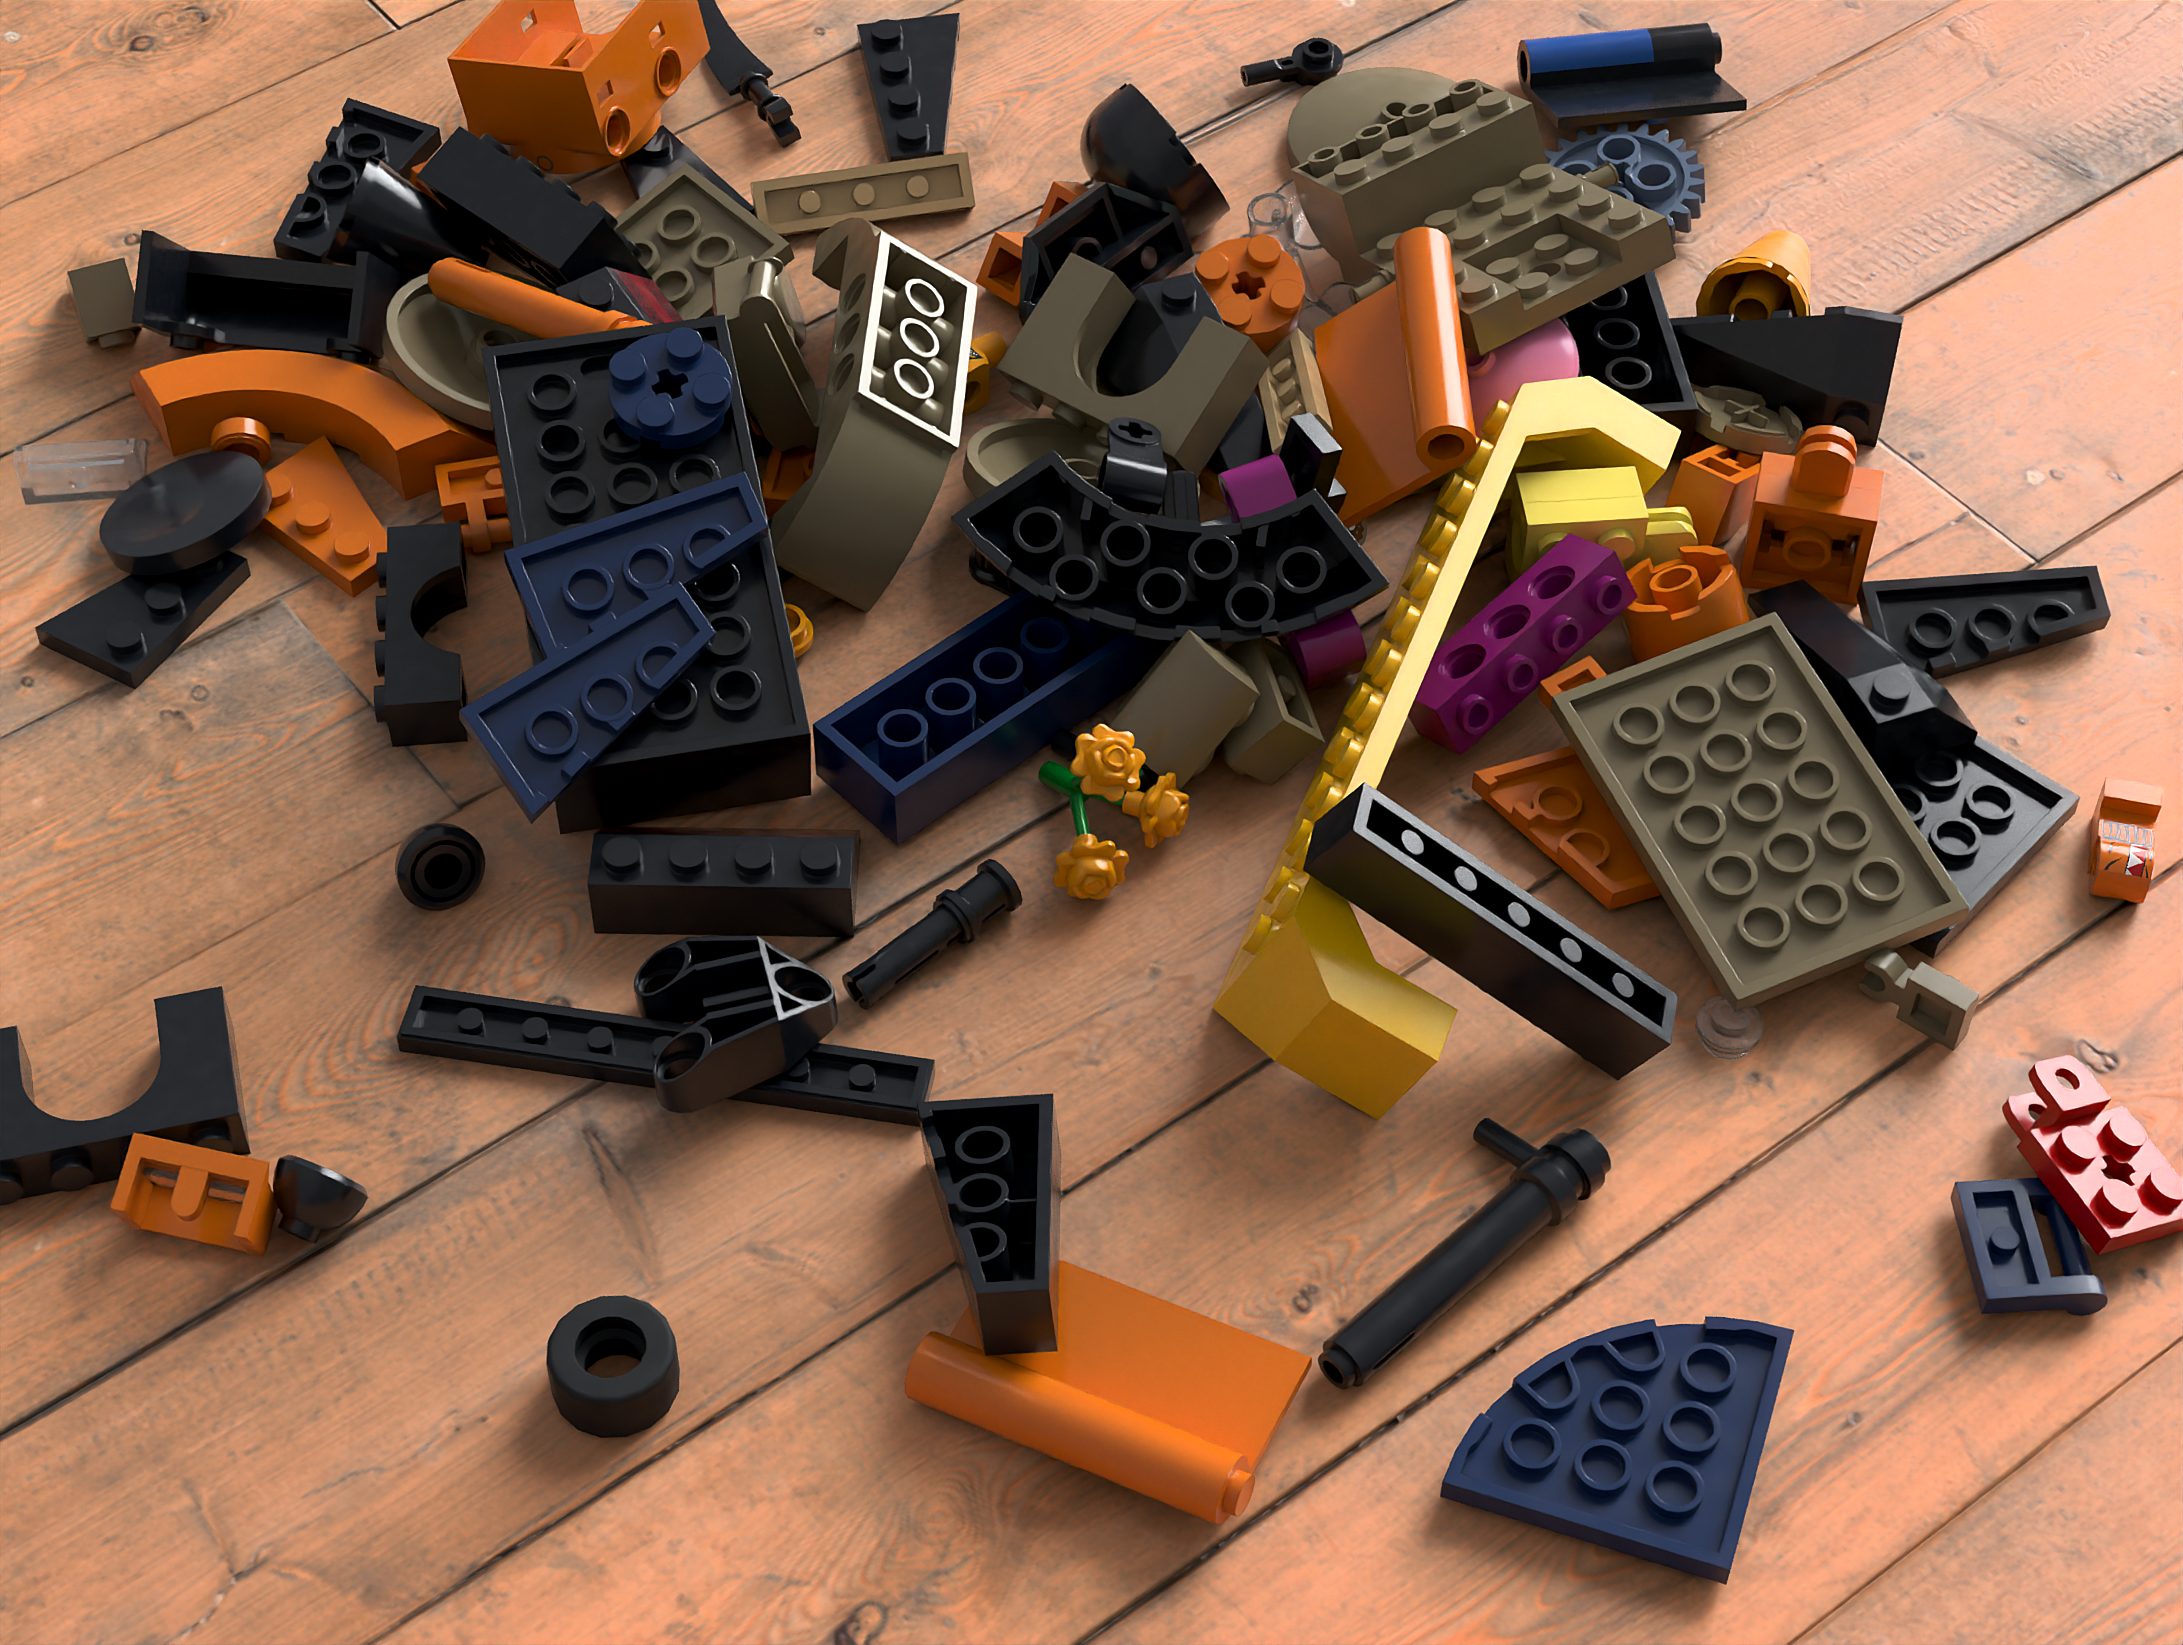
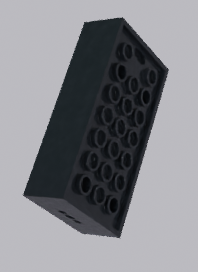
M726 315L481 348L491 420L513 548L744 471L767 521ZM684 327L697 331L701 335L703 342L712 345L719 351L730 368L733 397L732 404L724 414L725 422L712 437L688 448L675 450L661 448L660 441L649 440L641 436V442L626 435L612 417L607 389L610 375V360L614 354L624 350L637 340L650 335L670 333L676 328ZM665 383L660 385V388L655 393L658 395L666 392L672 399L681 396L680 387L682 385ZM769 526L767 537L685 588L716 631L714 642L555 800L560 835L599 829L605 826H618L811 795V733ZM523 608L532 667L544 661V658Z

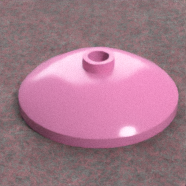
M1559 318L1481 356L1464 347L1475 435L1478 438L1483 435L1484 432L1480 431V428L1495 402L1500 399L1508 403L1522 384L1578 377L1579 355L1577 345L1571 332Z

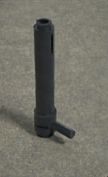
M1484 1118L1474 1130L1473 1138L1479 1144L1517 1167L1510 1176V1184L1324 1341L1322 1346L1323 1353L1318 1357V1365L1325 1377L1333 1385L1343 1390L1351 1385L1355 1387L1362 1386L1547 1225L1551 1227L1559 1225L1575 1211L1577 1200L1589 1199L1603 1186L1605 1175L1611 1169V1159L1603 1144L1593 1134L1584 1129L1577 1128L1569 1133L1562 1132L1556 1134L1540 1149H1537L1492 1119Z

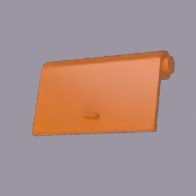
M1417 227L1401 234L1392 247L1396 280L1314 329L1317 365L1333 426V431L1329 434L1343 449L1334 477L1347 491L1344 503L1337 515L1347 529L1464 464L1473 456L1476 450V435L1450 241L1438 229Z
M1059 1259L1058 1351L985 1356L969 1304L950 1336L931 1331L922 1339L911 1358L904 1385L905 1394L911 1400L1216 1525H1222L1230 1515L1239 1517L1246 1509L1255 1484L1253 1473L1311 1368L1312 1357Z

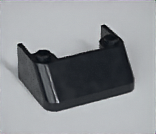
M142 230L132 323L162 336L170 337L169 347L180 350L204 352L206 342L335 355L336 358L371 365V359H382L384 356L382 330L386 313L394 295L407 284L408 276L369 252L357 251L355 267L191 251L154 231Z

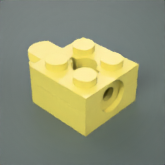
M1635 466L1515 474L1504 555L1510 585L1569 533L1615 551L1625 572L1649 557L1653 567L1667 561L1680 559L1681 555L1678 548L1698 546L1691 514L1685 507L1646 508Z

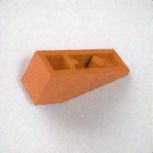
M1719 443L1682 459L1664 508L1685 507L1688 510L1693 521L1698 546L1709 545L1714 547L1730 539L1750 516L1762 455L1732 449ZM1790 453V454H1784V455H1789V456H1795L1794 454H1791V453Z

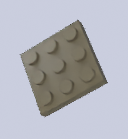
M686 162L615 218L618 221V225L614 231L626 236L642 251L643 255L638 261L653 278L655 284L682 320L714 316L711 283L714 267L751 255L754 256L755 260L771 256L781 260L784 267L795 258L790 243Z

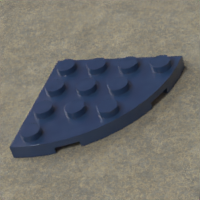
M1705 1316L1704 1324L1657 1326L1655 1319H1649L1611 1327L1577 1339L1547 1354L1519 1373L1513 1379L1512 1387L1496 1400L1485 1414L1481 1412L1476 1417L1454 1452L1442 1481L1440 1497L1726 1585L1794 1330L1758 1321Z

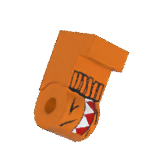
M2105 777L2091 821L2087 874H2090V895L2123 899L2139 904L2144 903L2153 871L2157 818L2162 806L2164 787Z

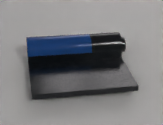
M1708 23L1525 39L1519 42L1517 69L1521 88L1557 128L1646 120V124L1668 123V118L1747 110V99L1715 72V64H1720L1722 59V42L1719 33H1712Z

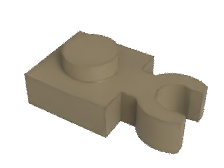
M1888 948L1873 953L1866 960L1864 967L1869 972L1859 983L1858 988L1874 1000L1882 1002L1891 1001L1898 1005L1897 1019L1954 1051L1968 1033L1980 994L1964 986L1956 978L1943 974L1922 961L1913 971L1908 968L1905 961L1897 953Z

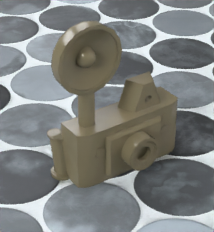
M751 255L714 267L711 275L714 316L726 315L743 403L748 415L757 419L767 441L774 448L785 451L805 445L809 450L816 452L825 388H815V382L799 351L806 341V327L801 305L789 274L782 265L781 260L772 256L755 260L754 256Z

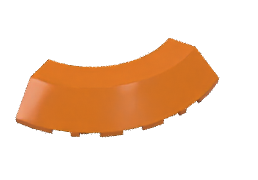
M282 350L226 351L166 362L138 371L129 379L131 390L173 457L193 450L210 447L211 433L218 423L235 417L251 418L263 423L272 433H284V438L287 442L309 445L322 435H325L332 447L337 444L359 454L360 463L381 475L407 501L438 489L434 465L497 456L493 431L465 424L435 410L407 389L394 372L389 369L342 358Z

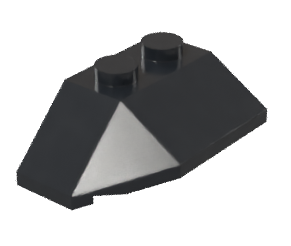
M1098 182L1023 237L1019 319L1022 326H1024L1070 253H1074L1114 272L1132 294L1142 285L1163 280L1194 256L1177 206L1164 201H1157L1143 194L1107 182Z

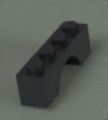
M461 523L387 527V552H377L376 556L380 589L386 588V595L376 596L375 601L378 631L385 632V640H375L378 677H385L384 685L374 686L377 723L388 722L392 747L468 742V731L459 720L460 709L468 705L461 655L437 648L423 639L427 631L437 621L453 612L468 607V564Z

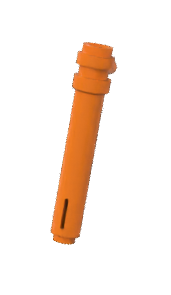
M453 257L437 261L428 273V286L439 301L540 339L653 325L646 321H638L635 317L615 310L604 313Z

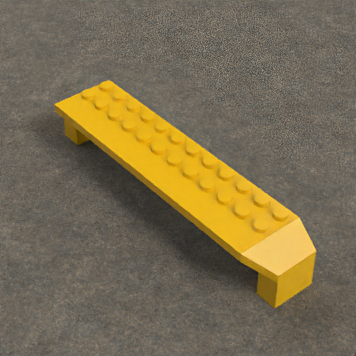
M1591 376L1525 383L1520 386L1508 403L1498 399L1482 423L1480 431L1484 432L1480 438L1476 436V450L1473 456L1464 464L1458 466L1442 485L1367 654V659L1356 679L1212 1006L1215 1011L1274 1061L1377 1120L1438 1062L1458 1009L1377 963L1349 901L1303 871L1314 823L1363 782H1366L1374 789L1377 788L1493 515L1511 507L1515 474L1635 466L1644 496L1667 470L1681 430Z

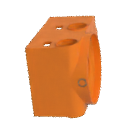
M501 0L447 58L467 119L468 132L479 139L484 133H487L500 144L509 145L515 160L521 155L537 166L542 173L574 174L608 166L628 157L643 147L654 136L660 126L662 105L670 96L676 93L680 84L709 52L710 45L697 0H640L615 30L602 35L583 33L574 0ZM530 13L533 23L523 33L520 23ZM657 25L659 26L660 32H651Z

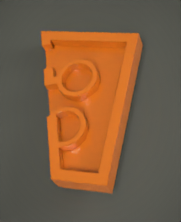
M322 435L265 473L272 489V501L266 515L257 527L354 598L378 581L376 556L377 552H387V534L325 435Z
M1571 745L1474 772L1472 789L1607 909L1612 910L1662 895Z

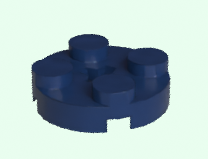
M680 327L672 330L670 333L650 335L635 341L624 350L617 352L610 360V375L607 386L609 408L618 427L630 438L641 442V436L649 440L660 441L661 448L683 449L706 441L716 434L725 422L724 414L732 404L733 397L731 371L719 351L712 345L703 342L701 335L691 328ZM665 383L682 385L680 387L681 396L674 399L666 392L657 395L655 391L660 388V385Z

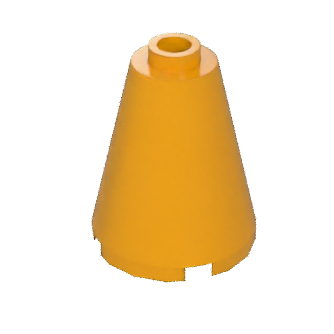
M1775 230L1767 233L1716 267L1707 276L1696 300L1697 316L1734 314L1741 321L1770 319L1772 311L1791 310L1793 317L1810 316V252L1808 246L1801 237L1790 231Z

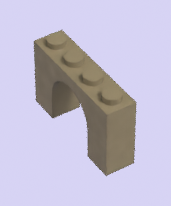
M1070 253L996 367L1012 384L1009 394L1033 410L1038 411L1042 404L1053 409L1052 415L1062 424L1076 432L1081 433L1085 426L1097 431L1096 437L1106 446H1108L1107 431L1111 420L1127 417L1150 423L1162 435L1163 461L1167 464V473L1178 470L1194 472L1198 478L1271 364L1270 361L1249 336L1204 316L1172 367L1157 383L1142 392L1130 396L1111 397L1099 394L1096 386V371L1099 359L1136 298L1114 272L1074 253Z

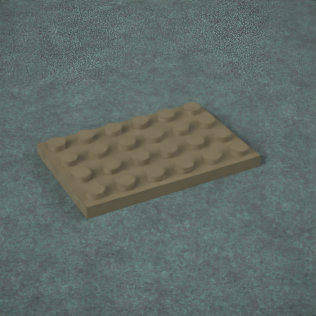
M1776 612L1552 696L1551 713L1733 1013L1867 960L1873 953L1884 948L1893 950L1965 921L1970 906Z

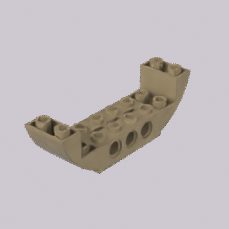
M848 218L834 224L818 236L812 269L813 276L822 280L829 287L840 291L812 476L773 515L770 536L776 565L868 613L890 584L910 552L941 488L952 454L959 448L978 287L865 219Z

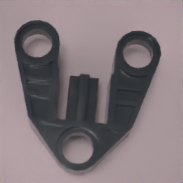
M758 936L686 937L652 954L639 968L634 979V992L641 1018L676 1023L699 1020L665 1044L653 1064L652 1074L658 1101L662 1107L671 1112L692 1113L788 1071L828 1035L838 1022L835 991L830 981L819 972Z

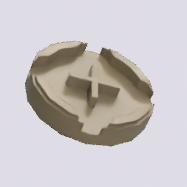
M1710 386L1709 388H1703L1702 394L1698 391L1694 392L1698 406L1695 431L1710 440L1732 449L1762 455L1763 451L1783 455L1790 454L1797 448L1803 430L1799 417L1786 406L1782 407L1780 405L1777 413L1765 407L1766 402L1762 395L1735 387Z

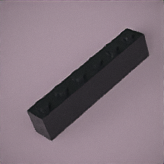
M1363 782L1314 823L1303 871L1617 1081L1671 1045L1678 1001L1677 994L1366 782Z

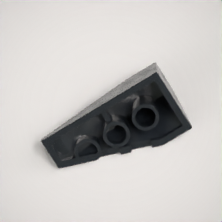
M1194 272L1142 285L1133 294L1136 300L1105 347L1097 366V370L1108 388L1119 397L1137 394L1157 383L1172 367L1204 316L1224 325L1217 307ZM1254 390L1206 464L1216 474L1274 454L1271 448L1265 414Z
M1850 306L1826 307L1824 315L1793 317L1791 310L1772 311L1770 319L1741 321L1734 314L1670 318L1690 383L1702 388L1725 386L1758 393L1765 400L1766 408L1777 413L1780 405L1789 408L1799 417L1802 429L1805 432L1807 429L1815 426L1833 425L1853 435L1855 444L1876 447L1904 316Z
M1800 579L1749 594L1747 604L1757 618L1773 612L1778 614L1879 770L1976 740L1978 731L1944 686L1805 580Z

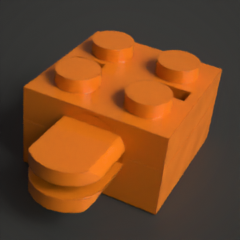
M1819 425L1807 429L1803 434L1797 447L1796 456L1763 451L1739 573L1742 587L1766 590L1803 579L1832 602L1857 606L1856 595L1864 579L1878 522L1884 471L1855 466L1857 448L1854 437L1849 432L1833 425Z

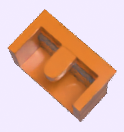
M133 1133L110 1209L129 1228L264 1257L278 1206L274 1199L271 1185L268 1183L270 1162Z

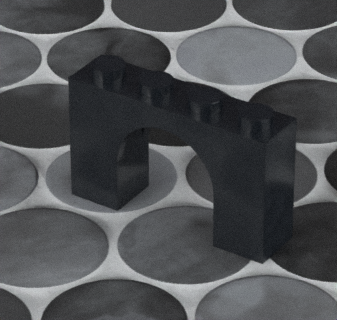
M222 986L154 999L161 1054L160 1067L156 1078L149 1089L132 1105L110 1116L94 1120H66L54 1117L39 1109L34 1101L31 1064L18 1027L16 1025L0 1028V1206L14 1203L19 1199L59 1191H78L89 1185L119 1180L133 1133L235 1155L251 1153L234 1028Z

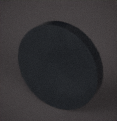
M215 451L186 457L151 472L125 490L106 511L100 524V539L114 565L124 572L134 575L153 576L182 571L213 559L249 535L266 515L272 501V489L260 464L247 454L234 451Z

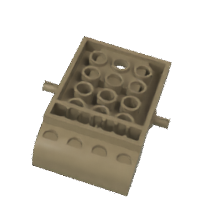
M1477 79L1464 80L1450 87L1449 94L1432 102L1425 101L1412 104L1402 111L1401 117L1386 124H1374L1364 127L1355 134V139L1338 147L1332 146L1318 149L1308 156L1307 162L1290 169L1301 207L1313 233L1328 254L1339 262L1344 282L1354 286L1348 290L1353 305L1396 280L1392 247L1401 234L1417 227H1430L1444 233L1450 241L1463 345L1479 356L1676 259L1666 216L1605 190L1619 183L1618 172L1612 163L1606 162L1604 165L1584 175L1577 174L1575 176L1548 164L1533 104Z

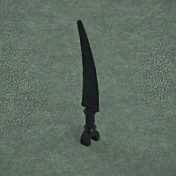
M697 0L710 45V50L704 57L716 79L730 96L741 93L744 99L752 101L757 106L758 116L761 120L768 123L772 133L783 148L801 139L799 129L790 118V116L794 115L790 104L782 96L773 94L768 88L767 79L773 75L772 70L760 61L738 38L725 20L715 0Z

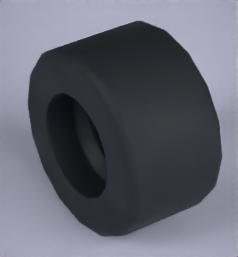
M626 1295L600 1296L578 1304L563 1316L548 1339L546 1365L552 1395L560 1414L577 1430L600 1438L628 1437L652 1427L669 1412L679 1392L680 1367L676 1339L666 1317L648 1302ZM611 1355H627L640 1361V1364L629 1373L618 1377L601 1378L587 1372L588 1368L598 1360Z

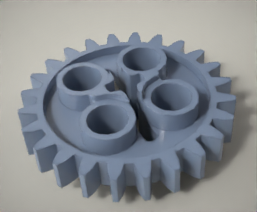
M1621 122L1616 132H1609L1604 124H1598L1596 135L1590 136L1584 130L1579 129L1577 130L1576 142L1572 143L1569 140L1560 138L1558 139V152L1544 150L1548 164L1574 176L1577 174L1584 175L1604 165L1606 162L1612 163L1618 172L1619 183L1605 190L1666 216L1673 245L1676 243L1675 230L1689 233L1691 231V219L1701 217V204L1706 202L1704 166L1698 164L1696 150L1686 151L1683 138L1669 143V132L1666 129L1651 136L1649 135L1648 124L1645 123L1636 132H1628L1626 122Z

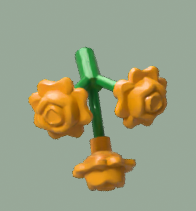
M1105 724L1095 726L1091 735L1083 733L1076 738V756L1070 764V770L1054 761L1044 763L1039 770L1040 782L1069 798L1077 835L1073 840L1072 852H1062L1056 856L1058 869L1053 875V883L1057 887H1066V892L1070 897H1079L1080 899H1104L1109 895L1114 886L1125 882L1124 868L1129 862L1127 852L1122 850L1116 851L1115 843L1109 840L1098 843L1096 836L1090 834L1084 802L1089 798L1122 806L1123 813L1139 817L1142 832L1145 833V846L1149 848H1154L1156 844L1161 845L1165 837L1178 836L1183 831L1185 820L1189 816V796L1186 793L1180 792L1176 787L1175 773L1168 772L1165 776L1161 775L1156 785L1149 788L1146 793L1137 791L1140 786L1139 770L1144 764L1146 757L1141 750L1132 748L1135 742L1132 733L1129 731L1115 732Z

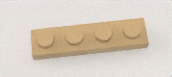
M967 151L750 183L755 217L779 236L828 229L848 218H863L873 223L970 209L976 206Z
M1297 327L1265 355L1271 364L1258 382L1272 452L1278 455L1280 454L1291 416L1312 413L1328 433L1333 431L1313 344Z

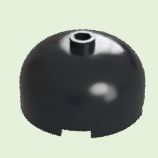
M1125 83L1095 107L1085 122L1080 140L1081 158L1085 171L1094 185L1098 182H1107L1143 194L1157 201H1164L1177 206L1189 241L1193 240L1207 231L1230 211L1229 204L1201 163L1197 164L1189 150L1175 135L1177 132L1136 87L1131 83L1128 85Z

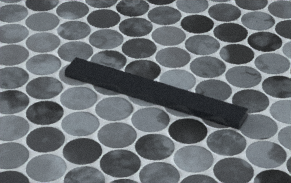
M415 985L397 1035V1042L401 1052L655 1088L652 1073L653 1064L658 1053L665 1044L691 1025ZM818 1043L788 1071L725 1099L920 1127L916 1102H929L935 1077V1060Z

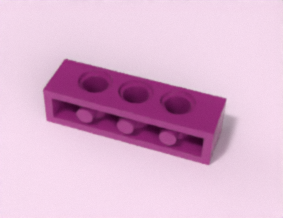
M1569 533L1435 651L1408 713V717L1417 733L1462 755L1533 692L1542 680L1552 675L1637 599L1638 596L1615 551Z

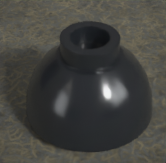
M431 823L414 830L402 842L395 862L396 880L403 895L415 906L432 911L449 909L466 901L479 887L485 872V855L477 839L465 829L447 823Z
M289 1154L280 1157L277 1161L273 1177V1192L276 1204L283 1215L278 1228L298 1238L316 1244L321 1232L340 1228L352 1220L369 1198L365 1187L316 1163Z

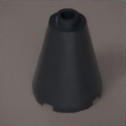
M369 155L356 182L357 186L336 228L325 258L335 263L355 267L357 251L369 252L411 279L429 273L433 264L450 257L481 268L485 267L490 253L481 249L484 241L481 235L382 160Z

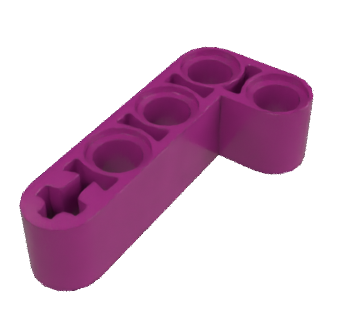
M1277 453L1218 474L1222 496L1233 524L1240 523L1242 517L1266 512L1297 499L1285 466ZM1351 610L1321 623L1277 635L1280 646L1292 653L1305 691L1361 672L1367 659L1363 636Z

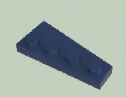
M744 471L504 551V560L543 658L546 660L679 581L684 588L688 587L767 537L768 524Z
M679 581L460 709L459 720L532 824L714 642L716 631Z

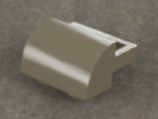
M1188 630L1179 642L1173 641L1115 710L1118 716L1110 726L1115 732L1129 731L1132 733L1135 739L1132 748L1139 749L1144 753L1146 757L1144 764L1159 776H1165L1168 772L1175 773L1176 787L1181 790L1193 775L1201 773L1209 765L1214 756L1215 748L1230 730L1242 725L1247 720L1260 693L1247 670L1228 657L1219 642L1209 643L1198 637L1191 630Z

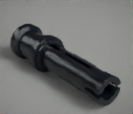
M989 858L977 866V875L955 891L946 889L937 895L936 901L933 902V910L927 916L902 932L866 961L842 976V982L847 993L854 1002L863 996L864 998L859 1001V1006L868 1010L885 994L900 985L956 942L964 944L981 936V927L1003 910L1012 912L1022 905L1021 891L1014 878L997 861Z

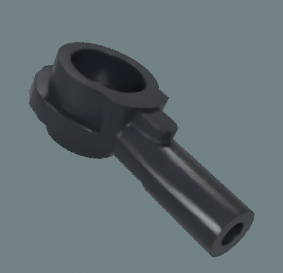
M1311 38L1298 44L1293 49L1292 56L1241 66L1240 74L1245 87L1275 80H1281L1282 82L1296 81L1301 86H1317L1337 76V73L1342 69L1344 56L1342 50L1329 40Z

